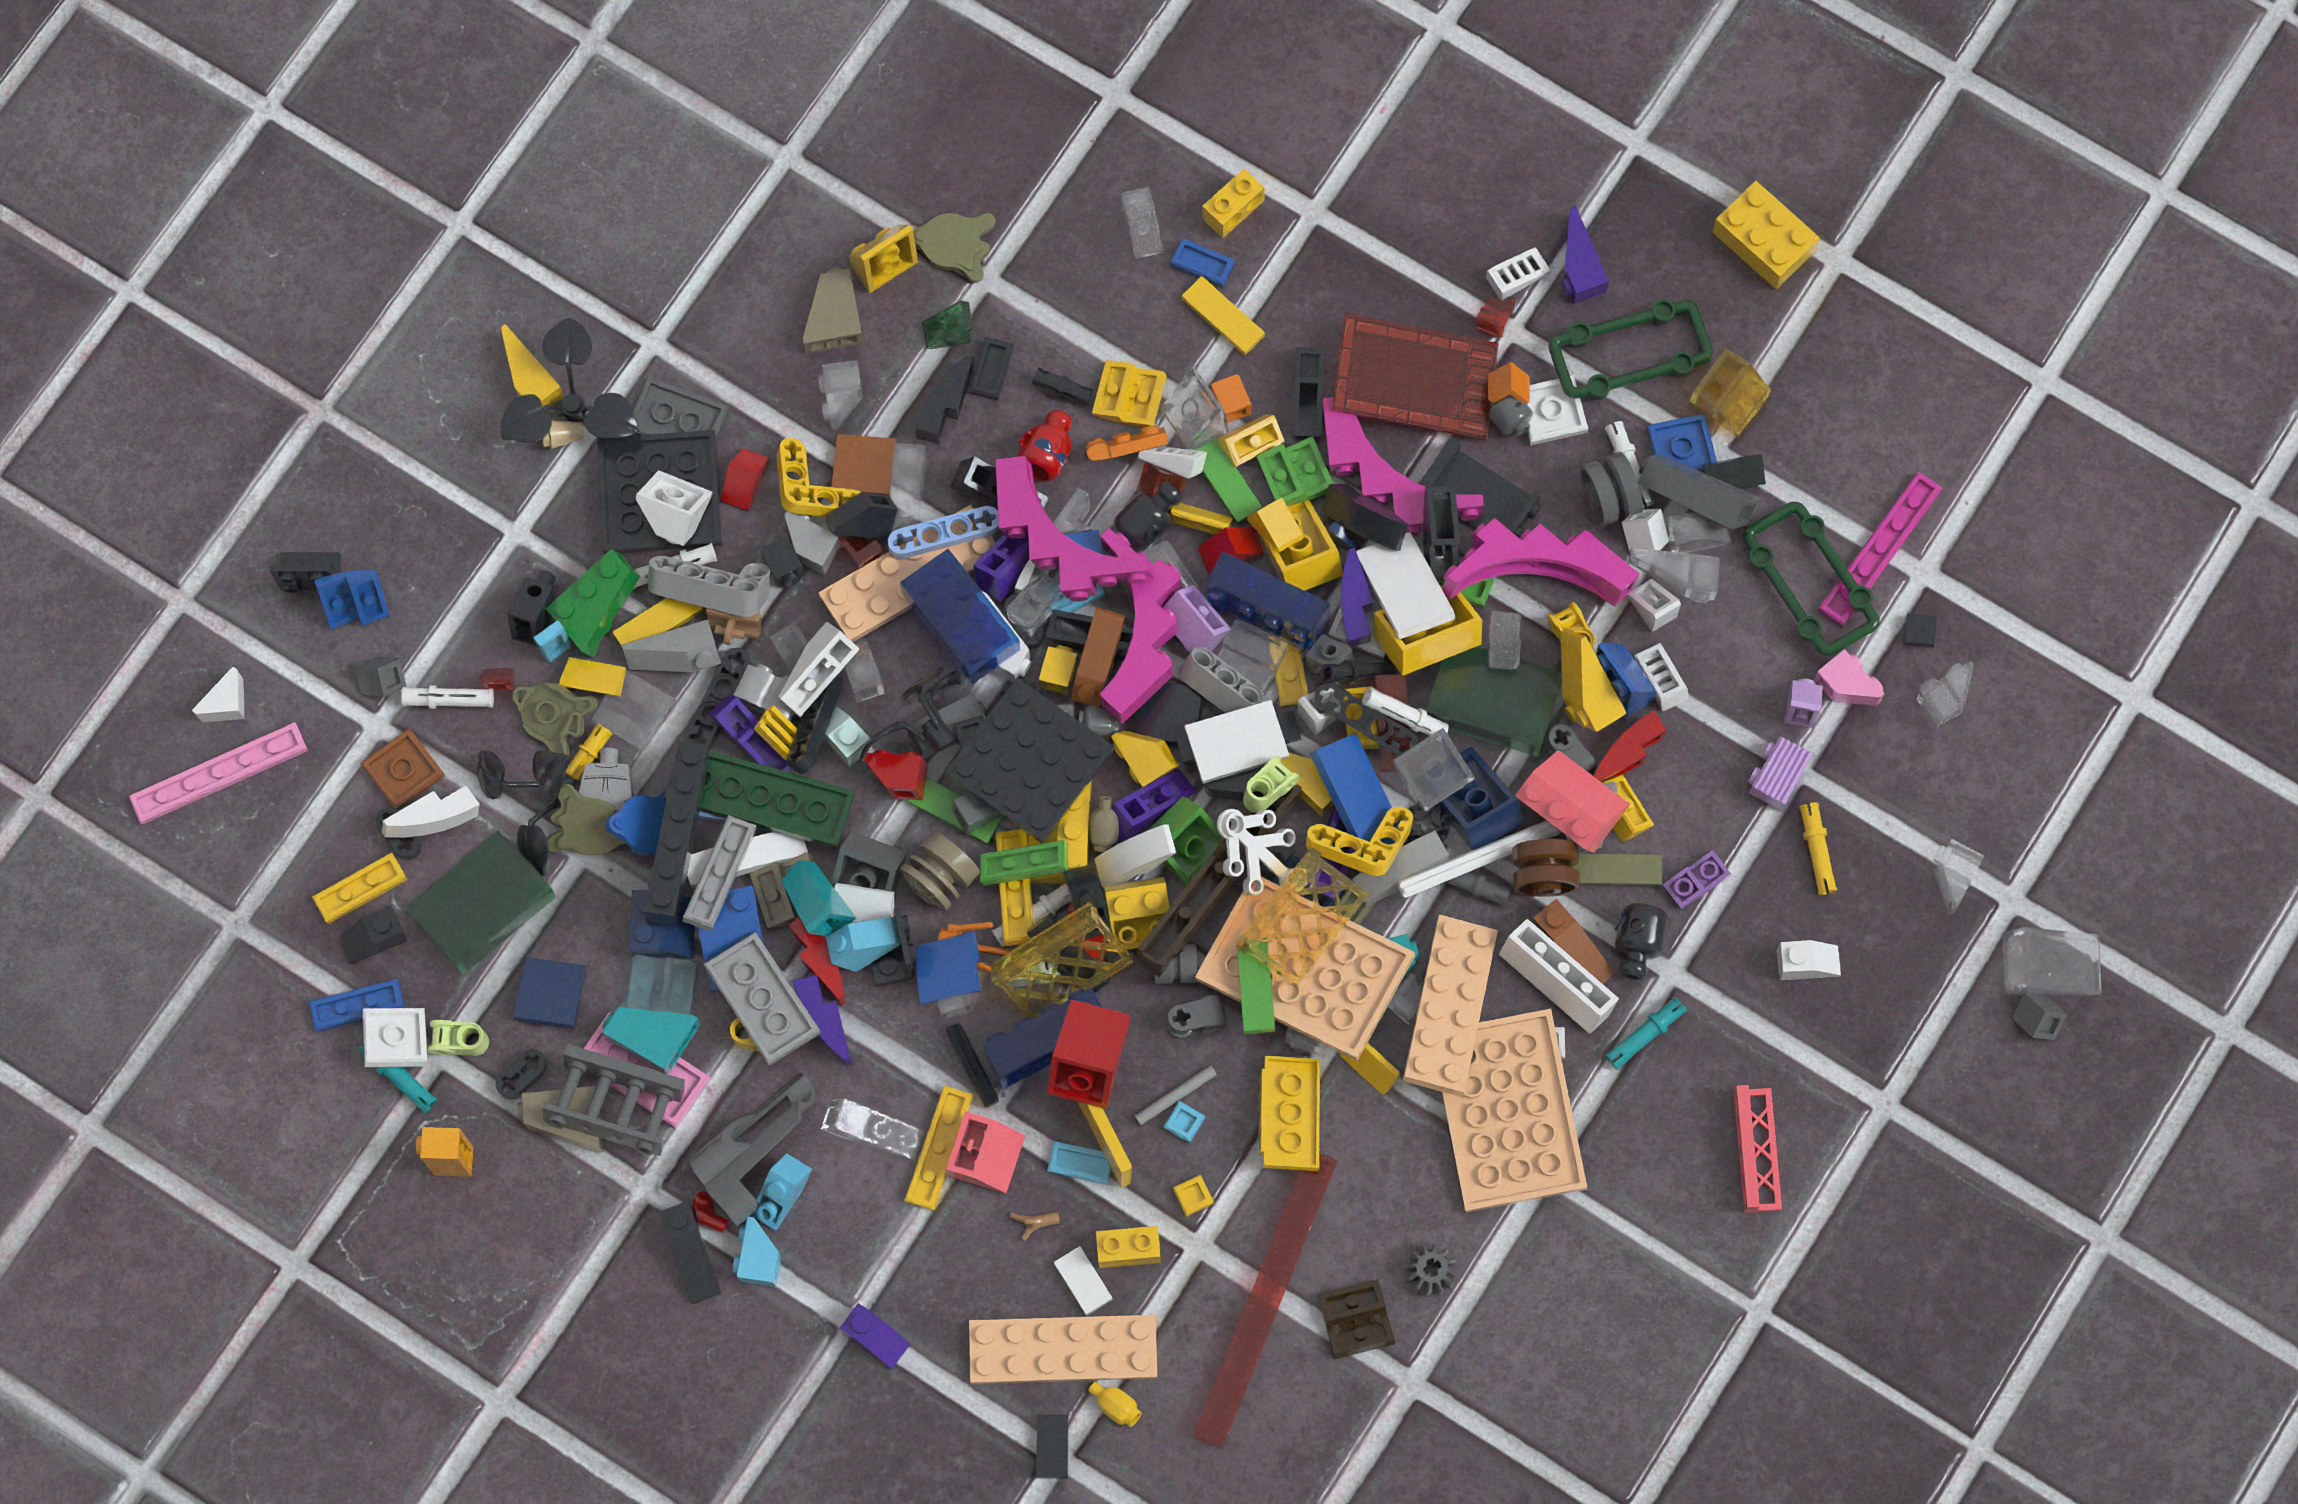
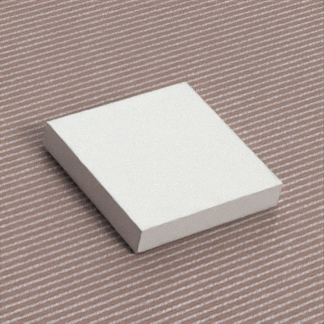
M1574 375L1570 376L1573 386L1577 387ZM1559 379L1530 385V402L1528 406L1533 412V416L1528 422L1530 428L1527 430L1530 445L1588 433L1581 400L1566 396Z
M425 1008L363 1009L365 1067L427 1066Z

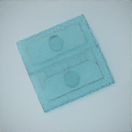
M635 954L632 960L625 1008L689 1014L697 962L669 957L659 959Z

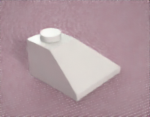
M658 471L637 493L636 501L656 535L665 538L672 544L684 546L694 535L713 492Z

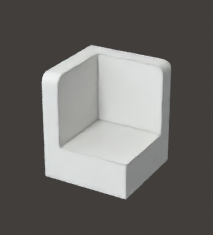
M1643 509L1641 513L1627 517L1622 522L1629 552L1632 555L1656 554L1669 542L1661 509Z

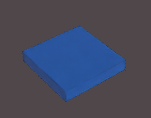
M1705 414L1647 425L1646 430L1653 455L1661 454L1700 472H1703L1702 464L1717 461Z

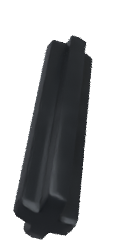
M957 1023L946 1029L947 1035L984 1107L988 1108L997 1104L999 1097L962 1025Z

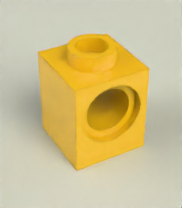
M1058 645L1056 648L1048 646L1039 677L1040 688L1069 696L1078 664L1077 653H1073V650L1066 646Z

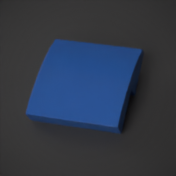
M376 570L346 571L314 580L324 616L330 629L359 619L361 625L364 626L390 616Z
M974 932L917 945L916 966L920 1004L926 1005L981 992L976 963H980Z

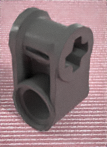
M1559 724L1550 730L1545 740V747L1551 756L1559 750L1587 772L1591 773L1597 769L1593 756L1583 746L1570 726ZM1556 737L1559 739L1564 737L1566 739L1564 745L1561 742L1556 744L1554 742Z
M1219 995L1207 996L1197 1001L1176 1005L1168 1014L1167 1029L1173 1037L1178 1039L1217 1032L1228 1026ZM1177 1017H1182V1020L1186 1021V1025L1181 1026L1179 1022H1176Z

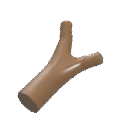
M1013 1212L1010 1214V1218L1027 1225V1229L1021 1236V1239L1024 1241L1027 1240L1031 1233L1041 1227L1060 1224L1058 1212L1032 1216L1019 1215Z

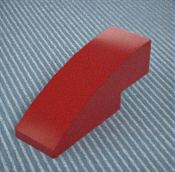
M1654 710L1634 723L1611 746L1594 774L1596 779L1600 782H1605L1624 775L1645 763L1647 753L1644 749L1664 739L1667 731Z
M800 917L796 918L788 926L793 936L806 949L799 955L802 964L813 976L817 975L821 985L842 1006L846 1003L844 985L839 966L833 965L831 962L826 936L808 933Z

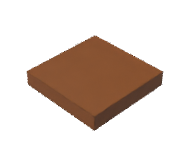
M837 434L831 487L854 489L860 492L884 494L891 497L896 438Z
M410 728L361 762L362 767L397 810H400L445 777L444 772Z

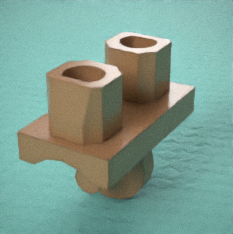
M707 608L706 614L710 628L715 630V634L724 635V644L731 645L734 638L744 640L745 637L759 640L761 634L760 610L751 617H742Z

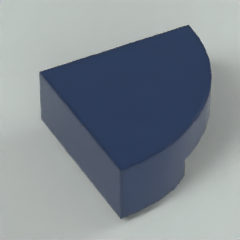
M1333 522L1328 530V534L1334 544L1347 551L1352 548L1356 550L1358 546L1356 538L1345 535V528Z

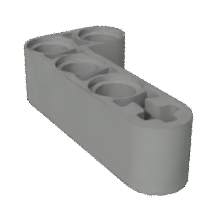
M656 556L649 561L648 590L659 596L742 617H751L757 614L769 596L770 568L762 563L747 564L738 575L667 556Z

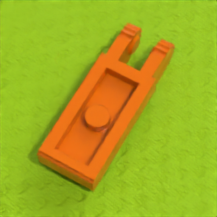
M1150 425L1142 428L1141 433L1130 435L1129 432H1123L1113 435V440L1107 442L1100 437L1095 438L1093 441H1088L1085 446V452L1090 460L1101 461L1166 445L1169 441L1164 427L1158 428V425Z

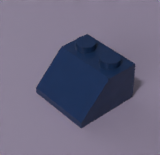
M632 890L629 951L632 957L693 959L695 926L683 922V916L691 897L683 896L677 927L647 923L644 909L648 890Z

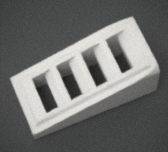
M1535 247L1487 270L1486 279L1502 301L1551 273V270ZM1533 258L1540 269L1535 271L1528 260ZM1523 264L1529 274L1525 276L1519 265ZM1514 269L1520 279L1515 280L1510 270ZM1503 274H1505V276L1510 282L1507 285L1501 278Z
M1158 446L1140 451L1138 458L1190 479L1202 472L1207 452Z
M1661 643L1634 655L1636 663L1657 691L1655 699L1662 711H1666L1689 699L1688 688ZM1658 657L1661 658L1660 661L1647 667V662ZM1666 668L1665 671L1654 676L1652 675V673ZM1670 678L1672 679V681H1670V682H1668V683H1666V684H1664V685H1662V686L1659 687L1658 684H1660V683H1662V682H1664V681H1666V680H1668V679H1670Z

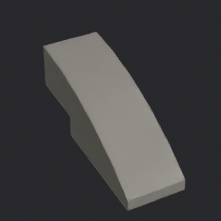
M1433 831L1401 847L1389 870L1384 875L1372 876L1361 872L1352 879V882L1365 906L1399 892L1398 882L1400 880L1448 861L1449 854L1436 831Z

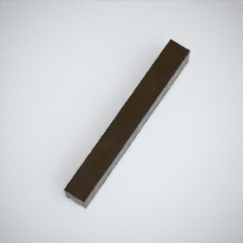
M1298 784L1293 786L1286 794L1279 797L1266 809L1273 811L1276 816V822L1273 827L1260 828L1255 826L1246 828V830L1252 836L1272 834L1300 799L1302 787ZM1260 792L1257 797H1264L1265 795ZM1247 809L1243 816L1255 815L1256 813ZM1265 814L1263 817V821L1266 824L1268 818ZM1225 838L1137 948L1135 961L1159 978L1239 877L1227 876L1223 871V863L1228 859ZM1239 841L1240 860L1243 862L1245 869L1247 867L1245 846ZM1234 862L1231 865L1232 872H1234L1236 868Z

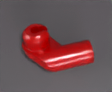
M698 1192L692 1201L697 1222L720 1233H724L729 1219L715 1214L711 1201L712 1198L708 1192Z

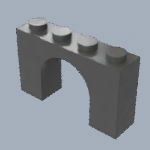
M973 694L938 710L942 720L955 737L952 742L940 751L959 744L953 723L981 715L985 720L988 716L984 704L981 701L977 702ZM926 716L910 724V726L922 733L923 729L921 726L930 718ZM908 731V738L923 759L938 753L935 752L927 740L921 742L917 736ZM970 792L953 801L952 812L966 836L993 820L1004 817L990 806L979 809L976 797Z

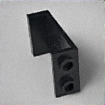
M1451 437L1419 484L1425 487L1455 486V491L1458 495L1483 494L1484 515L1478 516L1474 520L1461 521L1477 529L1481 524L1486 526L1495 518L1520 538L1526 530L1523 527L1528 518L1533 520L1542 507L1539 504L1541 493L1537 490L1532 496L1461 452V442Z

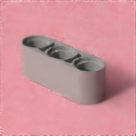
M1204 647L1192 649L1179 669V676L1187 685L1224 713L1262 703L1264 699L1262 691L1256 685Z

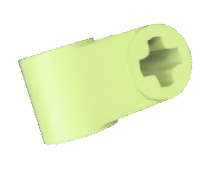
M1278 755L1274 756L1248 781L1243 797L1245 807L1254 813H1257L1259 810H1266L1279 797L1286 794L1297 783L1300 776L1288 770L1281 763V758ZM1259 791L1265 796L1256 797L1252 792Z
M432 1020L430 1022V1027L433 1028L431 1046H428V1053L441 1056H478L488 1049L489 1038L476 1023L448 1020ZM473 1033L479 1034L477 1043L466 1045L469 1035Z

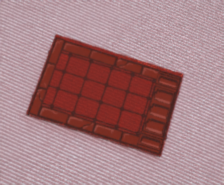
M1344 313L1335 384L1333 386L1332 411L1487 440L1490 421L1489 412L1491 410V402L1488 400V374L1496 370L1499 343Z

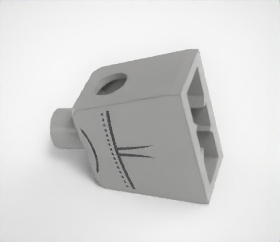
M602 748L600 751V763H587L585 765L579 793L589 798H598L609 802L614 806L613 810L616 812L622 807L624 801L634 797L632 774L628 764H618V749Z

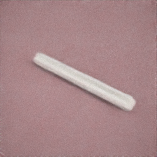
M1547 820L1400 880L1398 882V890L1402 897H1409L1512 854L1513 846L1518 843L1549 839L1559 835L1561 831Z

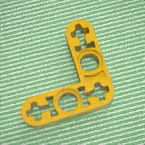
M786 438L780 443L776 457L781 504L786 511L794 514L826 517L828 513L861 493L854 489L809 485L804 444L794 438ZM790 451H792V455L795 456L793 461H790V459H791V453H790ZM795 472L801 479H791L786 473ZM826 498L832 505H822L817 499Z
M1404 807L1389 809L1370 842L1326 825H1313L1307 832L1306 847L1309 851L1372 876H1381L1389 870L1410 834L1413 814ZM1398 820H1400L1398 828H1394V823H1397ZM1391 838L1395 843L1387 845L1382 843L1380 839ZM1351 847L1356 852L1352 854L1344 853L1341 851V848Z

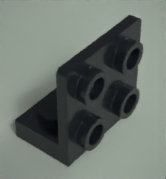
M280 552V566H270V573L280 590L286 593L296 594L300 593L301 590H313L317 593L314 580L341 573L340 552Z
M900 907L893 908V918L895 919L900 945L871 963L876 987L912 980V970L916 969L917 959L914 945H908L907 941H910L907 915L901 916Z

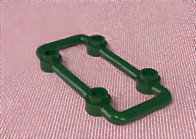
M1659 299L1653 304L1652 309L1591 326L1585 322H1575L1570 326L1569 332L1552 337L1548 344L1549 353L1562 390L1566 396L1572 399L1589 396L1594 400H1603L1608 396L1610 390L1671 373L1677 377H1686L1692 372L1693 367L1708 363L1713 356V348L1699 309L1695 303L1689 300L1672 303L1668 299ZM1688 313L1702 353L1691 355L1688 352L1679 351L1672 356L1670 362L1612 378L1596 374L1590 377L1587 385L1573 386L1560 346L1571 344L1578 348L1588 345L1591 337L1650 321L1665 325L1672 321L1675 314Z
M1792 501L1749 525L1743 533V540L1750 550L1751 566L1758 571H1764L1797 620L1798 636L1805 642H1811L1821 655L1832 656L1873 633L1880 624V618L1872 606L1873 594L1871 590L1857 584L1825 537V524L1822 518L1817 515H1811L1802 503ZM1793 513L1801 521L1802 536L1806 540L1815 541L1848 590L1850 607L1856 612H1862L1868 622L1830 644H1826L1821 636V622L1814 616H1807L1773 565L1774 554L1772 549L1767 545H1760L1755 538V535Z

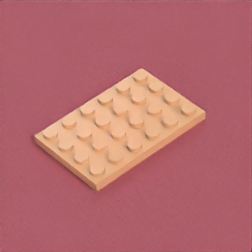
M1261 877L1264 883L1262 893L1259 895H1248L1243 890L1198 970L1195 979L1242 1003L1237 944L1267 941L1275 1020L1358 1061L1412 963L1415 952ZM1253 881L1251 884V888L1254 891L1256 885Z
M1551 1009L1479 1022L1463 1096L1460 1097L1442 1092L1466 1213L1587 1190Z

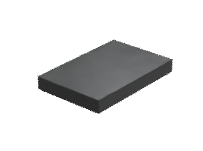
M648 376L633 409L635 422L638 427L636 435L715 430L717 440L730 407Z

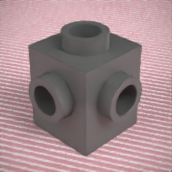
M1324 634L1319 637L1306 654L1309 672L1313 673L1322 682L1325 681L1321 679L1320 671L1324 664H1339L1344 660L1355 661L1352 648L1342 640L1336 641ZM1341 681V682H1332V683H1335V684H1337L1338 686H1340V684L1342 683V681Z

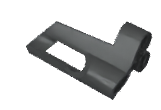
M805 1072L798 1073L753 1113L729 1124L689 1158L693 1171L704 1184L713 1202L736 1226L758 1209L756 1206L758 1202L739 1180L802 1120V1114L815 1102V1086ZM788 1096L792 1106L751 1141L744 1143L739 1136L784 1097Z

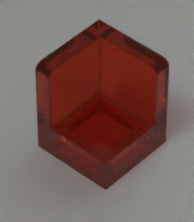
M1489 296L1484 307H1481L1478 313L1476 328L1503 338L1515 311L1517 298L1511 296L1508 303Z
M1145 461L1138 488L1142 492L1153 496L1157 492L1158 485L1168 480L1182 493L1187 478Z
M856 536L848 540L842 537L838 538L841 549L857 570L884 555L883 548L877 540L869 541Z

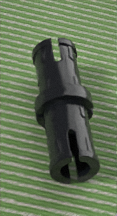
M1038 367L1032 381V385L1055 393V397L1060 399L1065 397L1084 406H1087L1093 393L1092 388L1069 380L1070 377L1066 375L1061 377Z

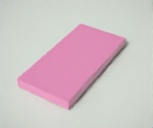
M605 1019L584 1047V1049L656 1070L606 1040L602 1033L604 1031L602 1025ZM681 1057L669 1075L685 1079L684 1094L681 1103L674 1100L668 1103L662 1119L675 1129L711 1079L710 1076ZM615 1082L610 1084L611 1087L626 1095L628 1088L625 1085ZM643 1091L639 1093L636 1103L652 1113L657 1097L654 1094Z

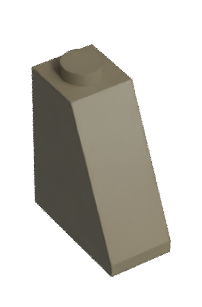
M837 267L829 269L827 273L820 274L803 336L806 354L864 343L850 268L843 269Z
M596 1086L576 1088L568 1110L585 1115ZM562 1089L522 1093V1103L517 1104L519 1121H524V1125L528 1130L596 1153L603 1152L602 1138L567 1127L562 1129L555 1128L543 1120L544 1103L556 1106ZM600 1112L597 1119H601Z

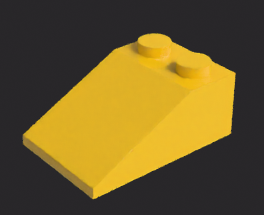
M896 225L891 229L885 228L876 235L874 240L868 244H860L852 250L849 255L850 266L869 293L918 263L914 233L910 225Z
M1310 500L1287 506L1303 534V539L1278 552L1259 533L1276 574L1289 597L1343 576L1338 549Z
M1563 629L1561 631L1562 696L1567 705L1564 708L1565 713L1572 723L1576 722L1583 728L1586 727L1598 732L1625 715L1626 711L1587 637L1569 629Z

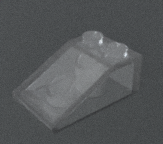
M2029 927L2002 933L2005 993L2023 995L2025 992L2046 996L2102 995L2099 935Z

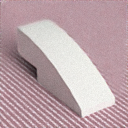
M467 786L442 800L433 791L383 820L382 834L384 837L404 838L441 832L477 817L480 804Z
M1161 825L1134 836L1096 857L1095 863L1101 886L1126 883L1136 875L1149 873L1174 855L1176 851L1169 825Z

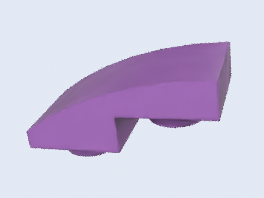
M1711 850L1689 868H1684L1663 885L1679 907L1683 909L1715 888L1732 874L1714 850Z

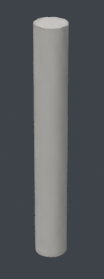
M1209 1065L1135 1114L1134 1117L1140 1126L1215 1077L1217 1075L1215 1070Z

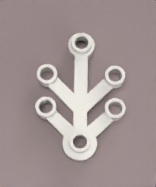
M1227 809L1219 815L1217 820L1218 832L1226 839L1228 859L1223 863L1224 873L1227 876L1234 877L1240 876L1243 873L1244 864L1240 860L1239 854L1240 841L1245 846L1248 877L1243 882V890L1246 894L1259 895L1264 889V883L1260 877L1259 860L1279 878V885L1293 893L1301 892L1306 886L1305 873L1300 869L1285 867L1265 848L1277 845L1281 847L1292 846L1296 840L1294 831L1282 828L1273 834L1252 836L1246 828L1255 826L1260 828L1273 827L1276 822L1274 812L1271 810H1259L1255 815L1243 816L1238 810ZM1265 814L1268 818L1266 824L1263 821V817ZM1231 820L1232 825L1229 829V821ZM1285 833L1287 834L1286 842H1284L1283 835ZM1233 862L1236 866L1234 872H1232L1231 865ZM1253 881L1256 885L1254 891L1251 888V884Z

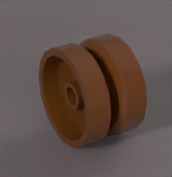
M1538 839L1521 842L1513 846L1512 862L1515 867L1519 868L1513 874V888L1517 894L1532 897H1554L1571 894L1580 889V872L1573 868L1579 862V845L1575 842L1561 839Z

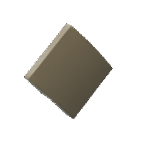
M806 852L783 863L774 862L749 873L767 929L791 924L799 917L781 879L788 874V868L794 863L802 860L814 862L812 854Z

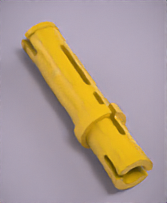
M1810 803L1811 816L1809 815L1807 804L1799 807L1805 827L1803 837L1804 840L1808 841L1818 895L1827 894L1825 882H1827L1831 894L1837 891L1825 840L1827 830L1822 826L1819 803Z

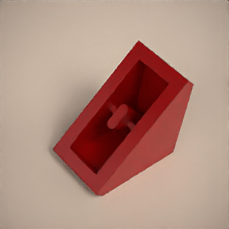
M742 448L728 464L721 502L749 512L770 458Z
M1225 527L1198 547L1208 575L1264 555L1253 527Z

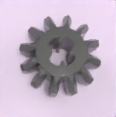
M1433 1243L1431 1252H1428L1423 1244L1419 1248L1422 1256L1416 1252L1410 1253V1258L1415 1263H1406L1405 1269L1414 1273L1407 1276V1282L1418 1280L1414 1287L1415 1292H1419L1423 1286L1427 1287L1425 1291L1426 1297L1431 1296L1432 1288H1435L1437 1294L1441 1296L1444 1293L1442 1284L1450 1289L1454 1285L1448 1277H1457L1458 1271L1450 1268L1456 1264L1457 1260L1456 1258L1445 1260L1449 1254V1249L1447 1248L1443 1249L1441 1254L1437 1253L1438 1244ZM1427 1264H1433V1268L1435 1265L1438 1266L1439 1269H1437L1436 1276L1431 1277L1430 1272L1428 1275L1425 1274Z

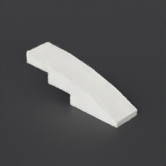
M777 832L754 836L736 877L753 872L774 862L783 863L808 852L804 840ZM713 848L691 855L687 876L692 888L697 887Z

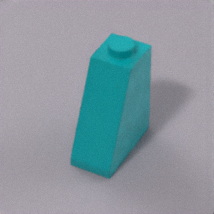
M802 860L788 868V874L781 879V882L808 933L829 936L856 919V916L816 863Z
M618 1007L615 1014L611 1012L606 1017L602 1025L604 1029L602 1033L609 1042L656 1070L669 1074L698 1030L700 1023L697 1017L690 1014Z

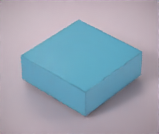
M1178 1101L1163 1129L1190 1144L1205 1120V1115Z

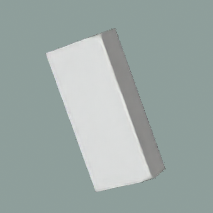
M840 883L835 884V890L856 916V919L851 923L886 917L893 918L894 892Z

